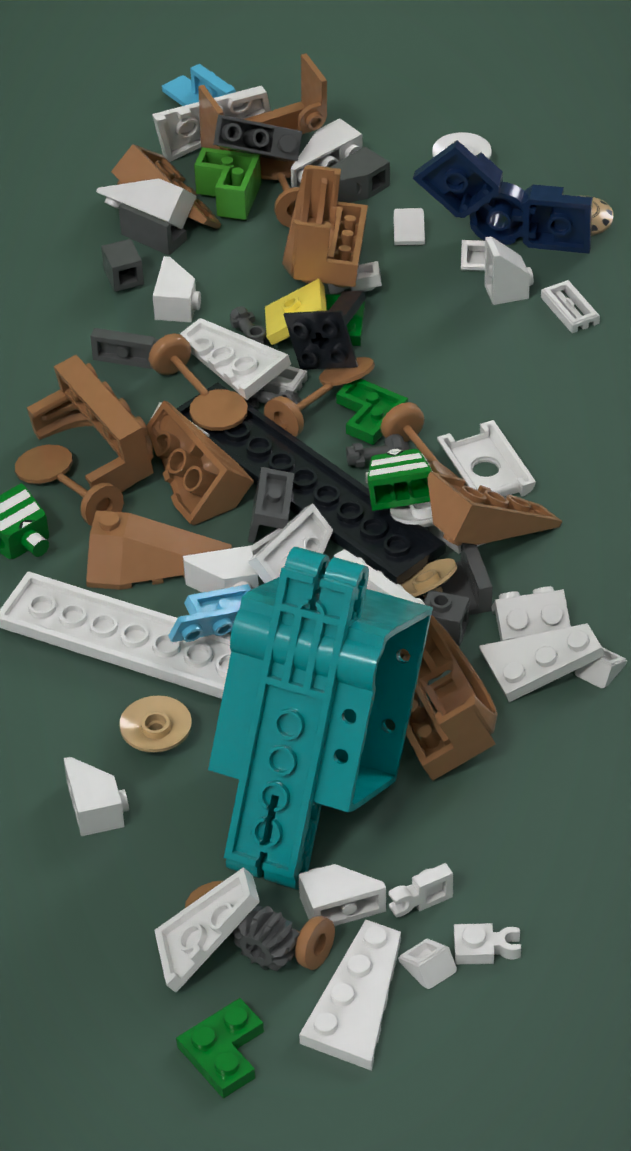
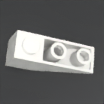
M340 118L318 129L299 155L298 161H295L291 167V187H300L305 166L331 167L363 148L362 133Z
M159 178L99 187L96 191L106 197L104 203L119 209V205L124 203L168 222L179 229L183 228L197 197L184 188Z

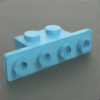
M201 64L190 68L191 80L182 75L162 85V92L182 106L199 102L198 86L205 85L213 98L236 92L232 85L223 81Z
M249 584L188 595L184 604L190 615L177 618L168 635L170 641L178 642L184 640L191 642L200 637L214 634L222 636L232 631L235 617L240 609L241 599L251 590Z

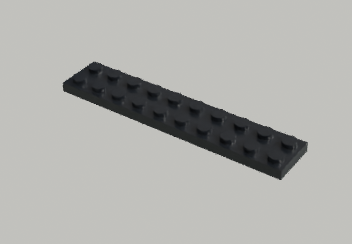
M218 382L207 389L208 391L215 389L228 390ZM197 396L176 408L191 422L193 420L190 417V404ZM248 404L246 418L234 428L223 431H211L201 428L210 434L209 438L245 470L254 480L253 483L255 485L258 483L261 467L294 473L290 510L298 515L305 507L313 503L333 529L330 539L357 558H362L374 570L381 571L393 583L402 584L422 570L428 563L435 561L446 553V543L421 525L404 524L396 521L391 516L390 508L372 511L369 489L251 405Z

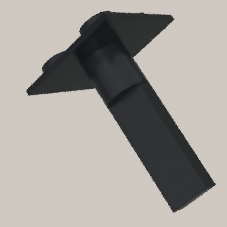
M364 290L342 292L329 311L283 314L300 369L358 367L346 325L366 300Z

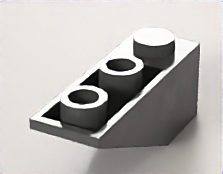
M218 115L213 145L243 153L257 154L260 157L284 162L298 161L302 131Z
M367 147L361 148L329 167L341 169L339 202L349 203L369 199L390 186V162Z

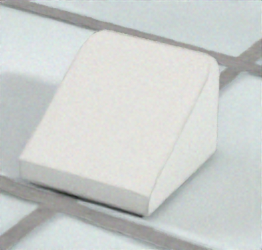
M422 208L394 209V245H425L424 210Z
M462 240L461 271H485V241Z
M603 648L605 656L575 670V675L597 687H607L625 667L627 660Z
M428 938L398 957L399 962L427 989L433 988L457 971L449 947Z

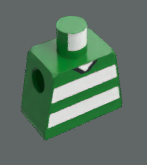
M392 449L385 454L371 457L367 481L372 511L430 502L427 477L432 470L419 449L403 451Z
M20 483L0 495V554L8 559H15L28 551L35 557L44 555L49 548V542L47 541L49 538L47 516L25 485Z

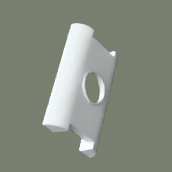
M494 420L480 424V434L455 441L450 433L437 437V441L467 486L478 490L479 486L482 485L503 497L518 492L523 497L535 487V479ZM489 462L496 465L499 471L493 476L483 477L475 474L473 468L479 463Z

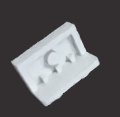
M547 586L534 589L533 594L522 596L517 591L500 594L499 599H495L491 606L492 613L496 614L500 641L571 627L564 589L554 591L553 587Z

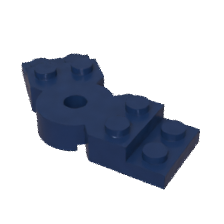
M458 140L414 172L413 179L455 217L465 218L470 215L472 231L484 241L485 237H493L504 245H510L515 243L517 238L522 237L523 243L528 248L590 254L592 197L563 195L564 187L533 184L526 190H523L514 184L503 182V171L482 152L475 156Z

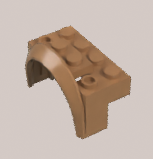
M314 165L304 167L282 261L286 271L295 280L311 283L320 279L322 283L332 284L340 288L356 286L368 205L338 201L341 169Z
M77 355L55 365L54 369L60 390L27 407L32 428L37 438L40 440L71 428L94 426L119 457L85 475L90 488L99 483H111L123 492L135 483L153 474L151 460L154 457L153 445L148 429L140 416L135 417L131 413V409L125 399H118L109 384L98 379L93 366L90 363L85 365Z
M431 615L406 736L423 768L432 781L496 744L491 734L494 733L498 713L490 694L473 666L449 633ZM401 649V658L405 661H409V652L405 649ZM446 670L451 671L441 679L427 685L429 680L440 677ZM426 692H427L428 696L430 697V699H431L433 705L435 706V708H436V710H437V713H435V711H434V709H433L431 703L429 702V700H428V698H427V696H426Z

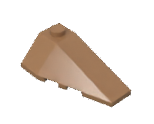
M134 144L131 145L111 171L119 179L118 185L159 178L197 195L193 188L183 183L185 178L163 155ZM196 198L188 217L204 225L219 229L222 224L207 205Z
M165 400L162 402L146 427L155 454L163 462L165 468L163 472L164 479L170 483L174 493L171 496L173 505L192 525L236 508L254 480L234 459L174 406Z
M430 472L427 477L433 524L444 532L443 538L458 546H461L462 543L479 545L558 528L562 523V520L540 504L510 494L505 498L482 485L476 490L469 486H464L465 481L451 475Z
M96 510L89 537L86 585L91 588L122 590L132 588V583L151 580L152 585L164 583L163 578L175 576L185 578L183 556L231 549L232 544L132 513Z

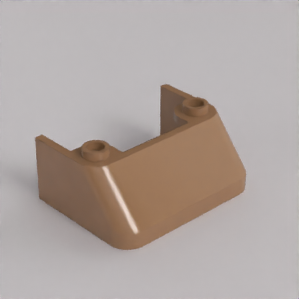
M307 53L302 54L301 102L244 120L302 131V134L315 131L325 123L327 118V80ZM205 85L198 86L201 147L235 151L213 145L218 115H224V112Z

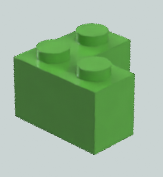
M202 147L194 164L196 194L216 197L217 216L246 220L261 186L260 155Z

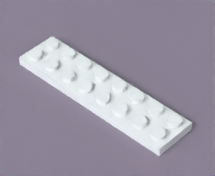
M32 572L25 574L0 609V628L222 699L231 655L230 634L204 636L191 642L184 640L171 642L168 635L177 620L176 617Z

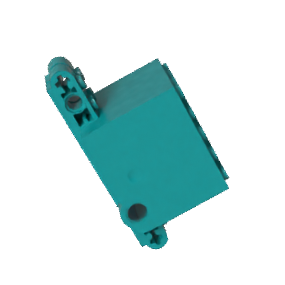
M294 546L287 556L285 566L281 568L280 577L248 591L241 599L240 609L235 617L231 631V655L208 767L209 771L239 779L224 853L228 869L239 871L244 867L254 877L261 878L264 874V879L299 890V874L308 872L321 806L325 805L345 812H353L396 782L433 607L367 589L368 566L336 557L330 560L328 555ZM401 649H405L409 652V661H405L401 658ZM386 719L394 721V730H389L386 727Z

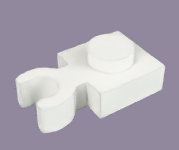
M375 261L359 265L355 287L340 288L328 284L330 294L339 293L348 288H351V291L364 290V292H367L375 287L382 286L379 263Z
M446 863L435 868L423 870L418 875L412 877L411 885L397 886L388 892L393 900L389 904V908L395 917H401L409 913L415 906L420 912L452 898V871Z
M492 923L454 924L455 965L494 964V955H501L511 960L521 958V944L508 943L520 941V928L506 927L500 932H493Z

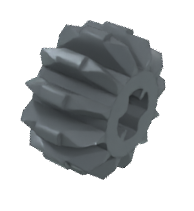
M258 905L233 930L235 936L234 943L242 949L241 954L250 958L251 964L257 963L264 970L270 968L274 971H278L295 956V946L299 933L291 927L292 921L283 918L282 912L276 913L269 906L263 908Z

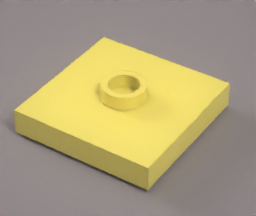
M320 279L265 306L266 337L271 345H275L290 337L284 313L327 311L325 287Z

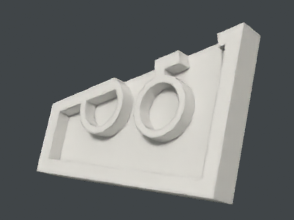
M312 503L291 520L248 563L262 581L267 583L280 577L281 568L285 566L287 556L294 546L323 554L333 529Z
M588 623L479 646L484 660L508 702L516 700L605 656L602 646Z
M244 867L154 930L166 986L174 992H177L260 902L253 875Z

